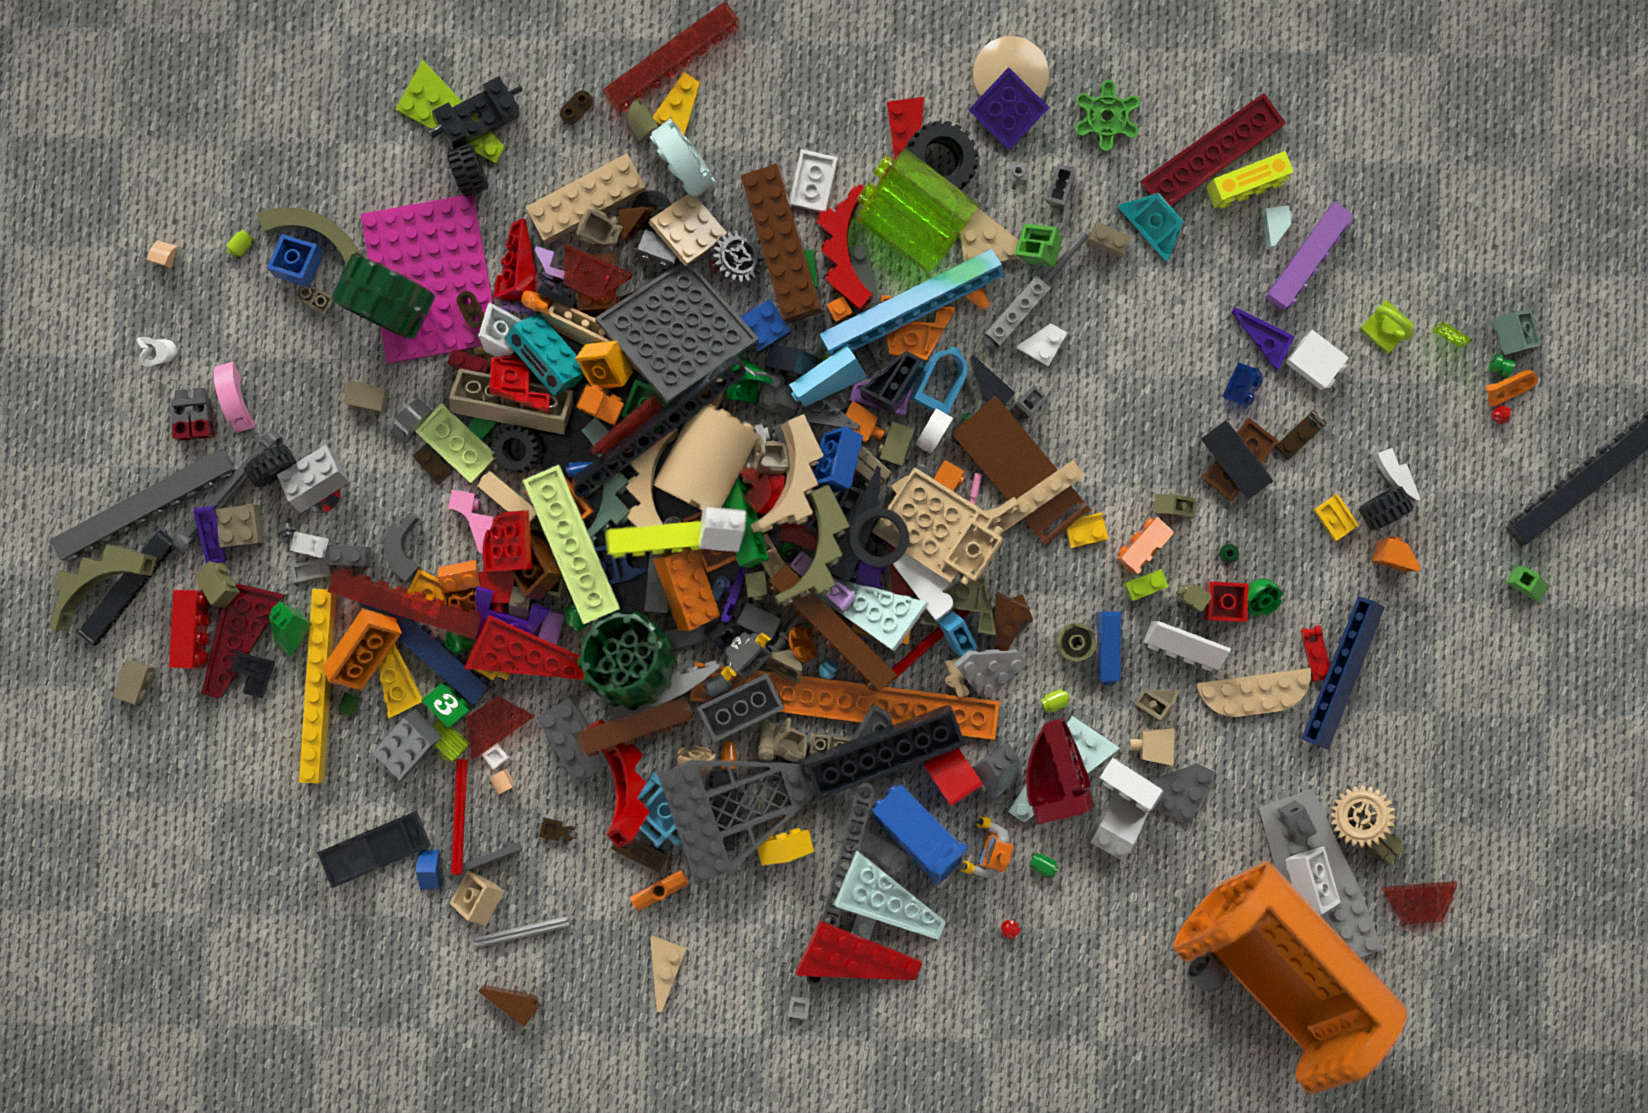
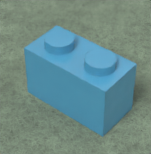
M954 611L938 621L951 650L960 658L966 652L978 649L965 621Z

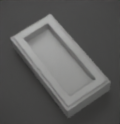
M326 557L290 565L294 583L333 576L331 565H326Z

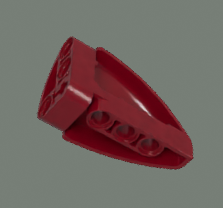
M1064 718L1051 720L1043 726L1032 746L1026 770V791L1028 804L1032 806L1037 824L1089 812L1095 807L1090 789L1085 790V788L1091 786L1086 767Z

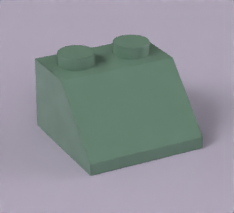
M1531 309L1494 318V329L1499 335V347L1504 355L1541 346Z

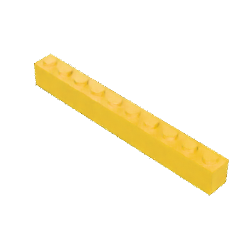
M312 589L310 613L312 625L309 628L299 773L300 783L318 784L324 782L331 682H328L323 666L333 652L337 590Z

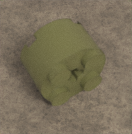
M1069 623L1061 627L1057 632L1055 647L1059 655L1064 659L1080 662L1086 660L1094 653L1096 638L1088 626L1081 623ZM1077 637V641L1080 643L1073 647L1071 641Z

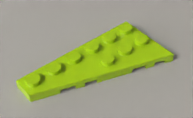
M422 60L395 109L420 124L434 129L437 126L433 121L432 110L448 102L453 107L462 101L430 66ZM475 114L471 116L474 121L479 120ZM492 132L470 143L478 155L497 164L505 150V146Z

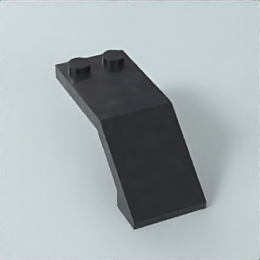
M414 811L321 850L317 854L332 889L387 864L429 848L431 844L418 812Z

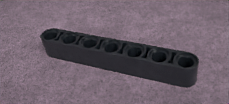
M162 530L158 531L141 551V553L157 557L152 576L160 567V562L163 563L173 550L172 543L174 540ZM138 573L123 574L80 628L78 635L92 646L101 642L100 638H104L112 628V623H116L125 611L124 608L131 604L137 596L136 593L142 590L149 581L148 578L152 576Z

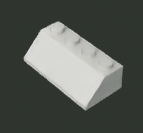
M1151 621L1144 639V643L1148 644L1147 648L1157 652L1159 649L1165 650V655L1176 658L1177 655L1184 658V662L1192 665L1197 662L1202 664V669L1210 672L1213 669L1219 670L1231 651V648L1159 621Z

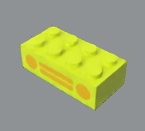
M1286 151L1217 177L1210 182L1206 189L1214 209L1217 207L1224 209L1231 206V203L1236 200L1242 202L1250 198L1249 196L1254 193L1260 195L1272 186L1278 188L1284 185V182L1289 180V176L1294 171Z

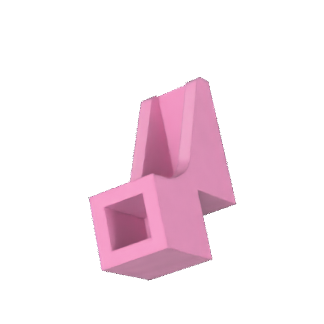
M452 490L448 508L457 510L466 516L478 552L483 554L484 536L486 531L490 530L495 517L474 513L475 510H478L480 499H477L478 495Z

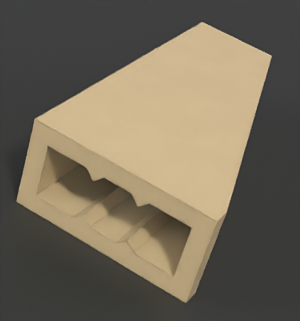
M490 471L481 478L478 487L508 512L529 510L530 530L540 531V533L544 531L535 508L529 501Z

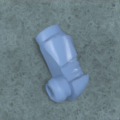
M719 576L716 583L711 587L716 602L720 601L725 588L730 586V581L725 576Z

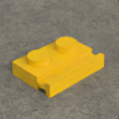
M1335 494L1313 509L1334 541L1339 540L1359 526L1338 494Z
M1102 512L1080 517L1066 529L1070 548L1108 539Z

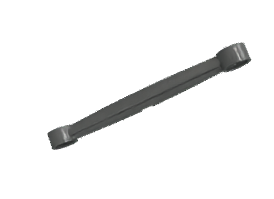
M274 430L268 431L260 440V445L225 482L205 507L215 506V509L223 508L230 500V497L247 480L248 476L244 471L246 463L250 462L256 455L262 454L263 451L270 450L274 446L276 448L281 442L282 437ZM196 520L192 522L185 532L177 536L172 543V547L180 554L185 553L194 543V538L199 534Z

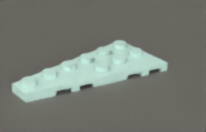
M838 578L835 579L857 596L845 611L828 597H822L821 594L818 595L822 601L893 651L897 649L929 605L927 601L916 600L877 588L842 581Z
M1071 716L1067 721L1087 773L1120 749L1075 717ZM1026 784L1008 810L1009 813L1024 823L1034 816L1032 806L1028 804Z

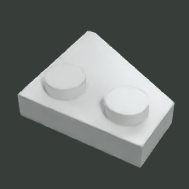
M1049 324L1019 344L1016 349L1049 366L1067 332L1053 324Z

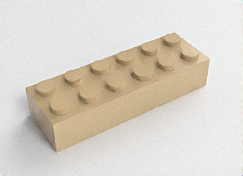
M626 153L526 206V209L543 241L548 245L576 230L587 208H595L606 214L647 190L629 155Z

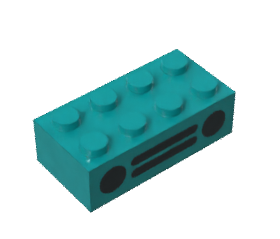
M540 313L514 324L504 338L553 396L579 384L585 376L575 359L577 355Z

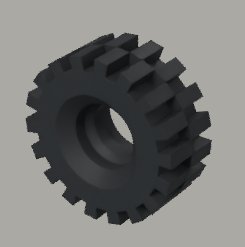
M278 445L276 448L274 446L270 450H265L262 454L252 458L250 462L246 463L244 471L254 487L267 486V484H272L274 481L279 480L277 475L297 463L288 446Z

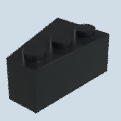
M908 351L903 352L885 370L875 375L874 379L868 384L859 388L861 397L894 415L923 370V359Z
M853 486L840 491L835 496L849 525L865 493ZM815 517L805 527L804 532L818 538L817 517ZM845 535L839 538L833 536L838 547L840 546Z

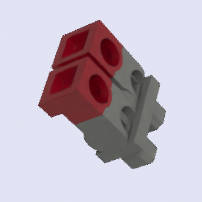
M194 388V398L189 399L187 390H175L174 400H170L172 406V439L184 441L195 440L196 438H215L211 400L207 398L206 389Z

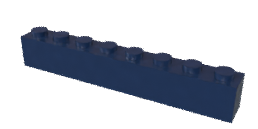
M372 586L358 604L365 610L395 618L402 632L398 639L473 705L477 704L492 687L489 685L490 680L483 674L479 676L473 669H464L466 663L460 659L461 655L459 653H453L445 646V642L441 637L438 636L436 638L432 635L431 632L433 630L426 624L421 625L414 613L411 611L407 613L402 608L404 605L398 599H391L388 596L389 591L383 586Z
M1360 596L1357 597L1301 738L1302 740L1329 750L1385 609L1384 606L1376 601Z

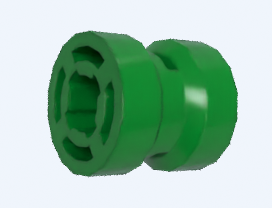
M1497 353L1491 359L1488 371L1492 373L1497 372L1506 379L1512 373L1515 361L1511 359L1505 360L1502 355Z

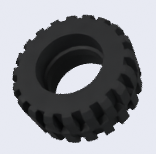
M934 121L932 124L928 123L920 128L907 142V146L903 151L905 156L902 158V164L905 165L903 172L904 174L908 172H922L932 175L944 182L953 194H957L970 183V180L976 174L975 169L978 167L979 162L976 160V157L979 156L978 150L973 148L976 143L974 139L970 141L968 138L970 134L967 131H961V126L958 124L951 126L952 122L945 121L943 124L941 121ZM941 144L952 152L956 166L955 171L951 175L940 176L929 169L925 161V150L929 145Z

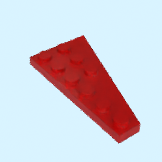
M488 615L464 669L583 680L585 676L584 672L578 667L577 659L580 657L579 655Z

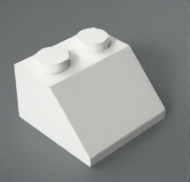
M491 303L487 306L478 337L485 352L495 357L511 355L514 350L504 338L511 327L522 320Z
M710 507L702 509L699 548L739 552L744 533L746 511Z

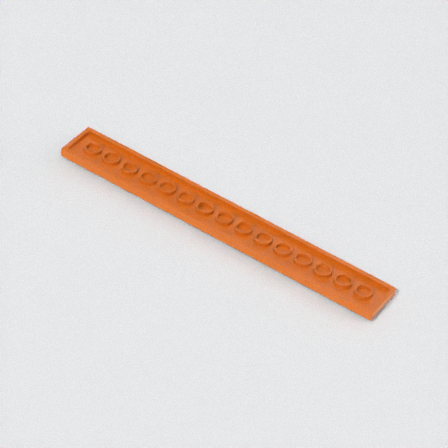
M695 662L694 667L698 666V669L705 668V663ZM727 666L721 667L708 679L722 673ZM756 670L747 680L738 673H736L735 677L730 678L733 685L732 688H729L731 691L768 673L785 707L779 712L862 722L872 703L890 713L892 724L895 725L950 704L962 736L995 740L1000 701L971 697L959 698L956 695L886 686L880 692L869 690L863 683L802 676L801 683L798 684L775 672ZM705 681L691 690V701L708 702L715 699L712 695L707 696L703 688L706 685Z

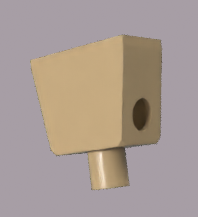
M1168 727L1140 731V739L1129 740V750L1140 751V758L1143 760L1173 765L1175 729Z

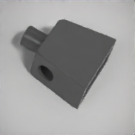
M1293 801L1278 809L1293 842H1300L1317 833L1307 810L1297 801Z

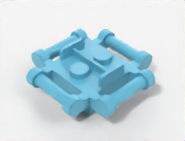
M653 772L637 798L641 801L656 783L660 786L656 793L646 802L645 806L650 811L646 820L662 835L659 837L644 823L639 829L654 842L653 845L656 848L666 838L677 847H680L681 842L678 834L674 835L672 833L676 827L658 774Z

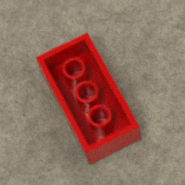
M173 589L169 668H205V664L208 662L206 645L209 644L210 637L207 633V626L210 625L211 621L210 614H208V606L210 607L211 604L203 591Z

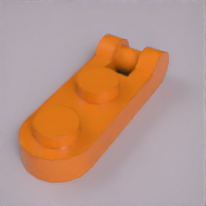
M1527 369L1497 384L1486 386V393L1489 395L1487 398L1488 405H1499L1532 389L1537 384L1538 375Z

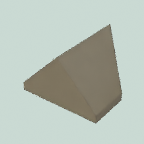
M1144 688L1134 704L1156 720L1163 722L1173 708L1179 690H1147Z

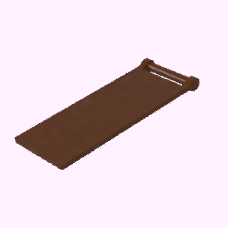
M996 396L952 432L953 436L1008 501L1013 497L1018 499L1058 471ZM1070 485L1023 519L1045 546L1048 547L1054 538L1082 515L1088 514L1091 509ZM1076 503L1081 506L1046 536L1042 533L1043 530Z

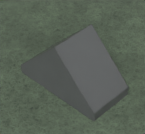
M1033 385L1014 407L1028 419L1047 397Z

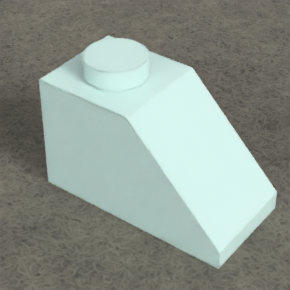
M1289 205L1266 208L1262 211L1267 249H1271L1277 244L1290 227L1291 222H1293V213L1289 210Z

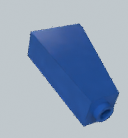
M1121 611L1096 612L1098 681L1103 682L1104 685H1115V681H1120Z

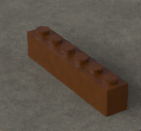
M685 696L576 732L574 735L581 756L588 755L589 758L599 755V750L606 749L607 752L616 749L619 743L623 742L624 745L635 742L634 738L641 736L642 739L653 736L652 732L658 730L659 733L669 731L672 725L676 724L677 727L687 725V720L693 719Z

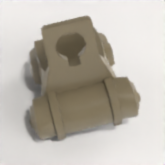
M587 208L579 222L576 235L579 237V240L589 245L597 246L596 253H612L623 227L620 226L618 216L613 215L607 218L604 212L595 208Z
M759 437L741 471L744 483L751 484L757 482L759 474L782 475L786 473L789 468V460L785 443H780L779 441H766L764 443L763 437Z
M789 717L778 727L774 723L764 722L761 724L759 731L758 759L763 762H770L775 755L795 763H800L806 756L807 735L791 728V718Z

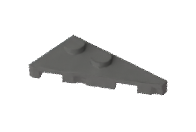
M825 398L806 407L800 401L797 417L804 414L809 424L836 428L846 426L851 430L860 431V425Z

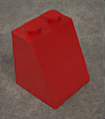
M959 748L927 759L923 763L951 806L983 785Z

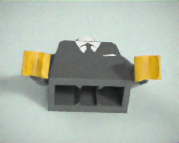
M744 632L738 635L726 649L728 655L727 667L722 671L721 675L729 681L731 677H735L736 673H738L747 680L772 655L765 648V645L771 639L764 633L748 635Z

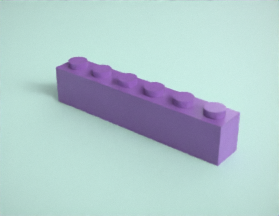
M1333 202L1267 292L1265 298L1282 310L1287 307L1291 308L1297 300L1295 298L1296 294L1306 288L1308 285L1306 280L1309 276L1313 277L1319 269L1317 265L1320 261L1324 262L1329 256V248L1339 242L1341 239L1339 234L1342 230L1346 231L1352 223L1350 219L1354 214L1337 202Z

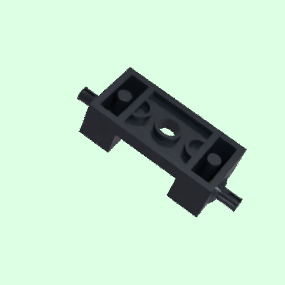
M499 76L482 84L483 91L453 107L448 102L432 110L433 121L437 127L428 131L429 135L433 139L442 134L451 149L477 140L519 117V106L514 100V95L523 92L522 87L518 84L509 89ZM478 113L482 118L474 121L471 116Z

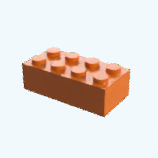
M686 547L682 552H672L670 550L653 558L678 630L691 631L720 616L698 550L692 551L691 547Z
M362 609L323 666L328 682L363 690L402 633L396 619Z

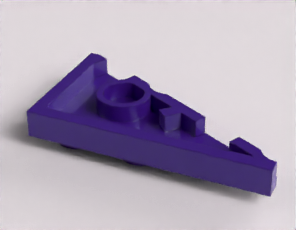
M1234 307L1231 311L1233 316L1273 368L1278 370L1295 336Z
M740 566L735 582L730 583L727 592L730 596L728 601H724L721 610L723 611L722 621L729 622L733 615L745 574L748 570L747 567Z

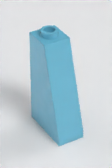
M846 345L791 383L790 387L793 390L791 395L797 403L801 401L803 406L806 407L867 378V375Z

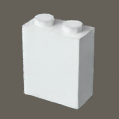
M1311 330L1307 332L1285 363L1322 390L1333 385L1336 380L1334 378L1338 372L1341 373L1346 368L1347 364L1345 362L1349 357L1315 331Z

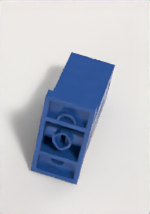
M901 784L897 787L892 786L887 791L885 799L883 801L879 799L872 806L871 818L931 878L930 883L936 888L963 862L968 847L963 842L959 844Z

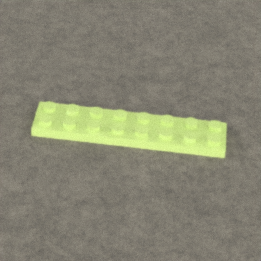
M560 465L523 480L583 624L619 610V604Z

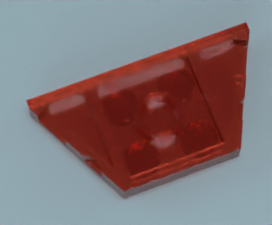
M564 244L565 274L563 284L565 287L600 302L632 278V273L571 245Z
M499 695L466 717L472 760L535 716Z
M1457 881L1382 886V891L1386 894L1391 906L1397 912L1402 924L1443 922L1458 884Z

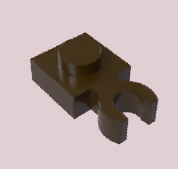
M544 817L539 837L559 841L560 836H563L565 840L572 841L573 837L567 835V830L574 831L576 827L572 825L562 827L563 821Z

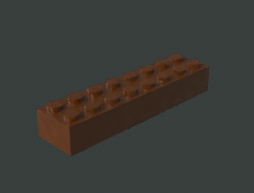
M776 163L741 175L783 320L786 324L823 313L780 167Z
M785 564L769 580V589L775 595H778L793 588L801 579ZM812 590V593L806 597L801 598L797 596L793 598L794 602L787 605L789 609L793 607L798 612L796 616L803 623L807 621L812 626L810 630L817 637L821 635L825 639L823 643L828 649H835L839 653L837 657L842 663L846 664L848 662L852 666V673L858 678L862 677L866 681L864 684L869 690L880 692L896 676L818 596H815Z

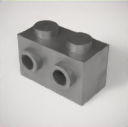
M645 229L637 250V257L643 262L657 264L662 269L673 268L678 257L657 233Z

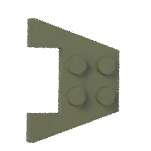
M981 575L977 582L970 580L967 586L959 581L944 592L951 596L954 605L953 609L981 613L978 633L995 636L996 631L986 575ZM926 610L921 624L938 627V622Z

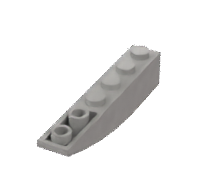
M715 660L705 663V668L698 669V666L686 669L687 673L680 675V672L673 673L671 679L672 686L669 690L666 688L658 697L656 703L639 706L637 710H628L623 705L613 707L616 719L661 705L681 696L712 676L723 667V663L717 664Z

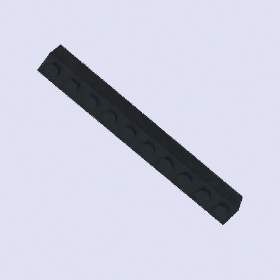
M1648 411L1642 415L1644 418L1640 422L1637 420L1628 426L1629 430L1626 433L1622 432L1615 436L1612 444H1606L1598 450V455L1587 458L1583 462V467L1572 470L1568 474L1569 478L1565 481L1562 479L1554 484L1553 487L1555 489L1550 493L1549 491L1543 493L1538 497L1540 500L1536 504H1529L1523 509L1525 512L1522 515H1516L1508 521L1510 524L1505 528L1519 545H1527L1648 449Z

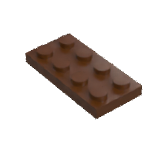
M1247 418L1237 430L1238 435L1261 464L1279 442V440L1250 418ZM1216 459L1201 477L1202 480L1229 501H1233L1241 491Z

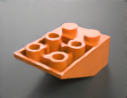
M477 560L438 567L437 578L451 628L478 623L475 590L477 586L481 587Z

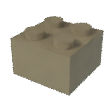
M251 504L215 509L220 548L265 543L260 505Z

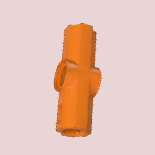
M681 869L631 895L630 899L634 908L639 911L689 885V882ZM662 886L665 890L664 894H656L655 887Z

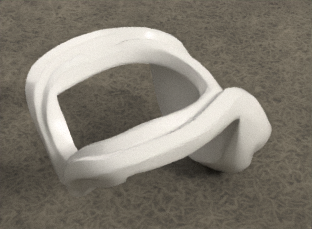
M149 337L137 338L138 345L142 348L139 358L140 364L144 367L168 363L177 356V347L170 340H154ZM146 344H151L155 348L156 356L153 360L145 359L149 351Z

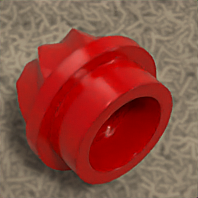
M1506 405L1496 407L1491 414L1493 420L1500 424L1509 423L1511 408H1507Z
M1012 920L1004 921L1001 926L1003 936L1009 940L1014 939L1021 931L1018 927L1019 924Z

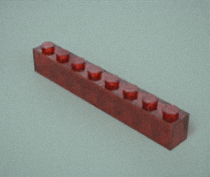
M724 1L603 88L604 96L617 113L619 111H626L631 106L630 103L638 98L640 100L644 98L648 90L658 88L662 84V80L673 77L677 73L676 70L680 67L690 65L692 59L697 55H704L708 51V47L712 44H719L726 34L734 33L739 28V18L728 3Z
M342 568L341 571L334 570L327 591L329 593L476 640L483 628L486 617L480 616L481 612L470 609L467 612L462 610L463 606L452 603L449 606L444 604L445 600L436 597L430 600L426 598V594L417 591L411 594L407 592L408 588L398 585L396 588L389 586V582L379 579L378 582L371 581L370 576L361 573L359 576L352 575V570Z

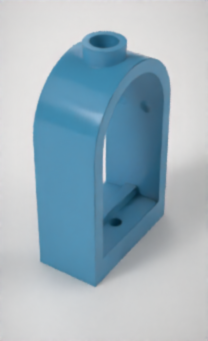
M951 346L950 350L933 353L928 358L909 399L933 412L938 409L948 415L968 372L966 360L961 355L962 351ZM943 355H949L955 360L958 371L942 403L922 391L938 359Z

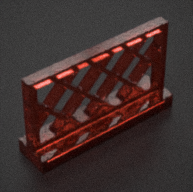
M651 395L589 450L593 454L603 455L663 409L664 406L655 395Z

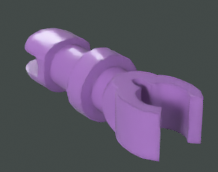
M503 301L501 304L505 306L500 307L504 311H516L517 314L523 312L533 316L538 313L530 310L521 302L514 304Z

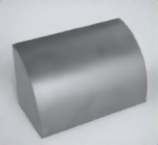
M1057 164L1046 202L1052 207L1064 210L1075 177V168Z

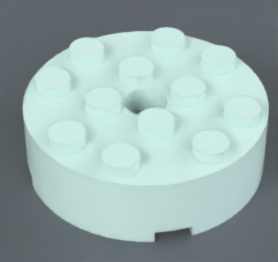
M669 119L652 132L650 138L659 147L657 152L663 160L671 164L668 168L674 176H677L678 179L680 178L685 183L683 187L689 195L698 197L716 184L713 177L710 178L711 172L672 119Z

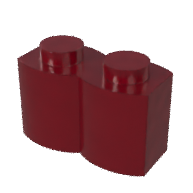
M461 350L451 351L447 363L457 371L464 369L485 374L490 373V363L478 356H470Z

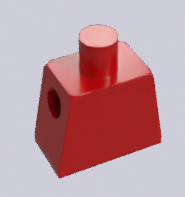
M479 572L481 587L494 591L491 601L493 603L492 610L504 613V603H510L512 588L517 586L511 572Z

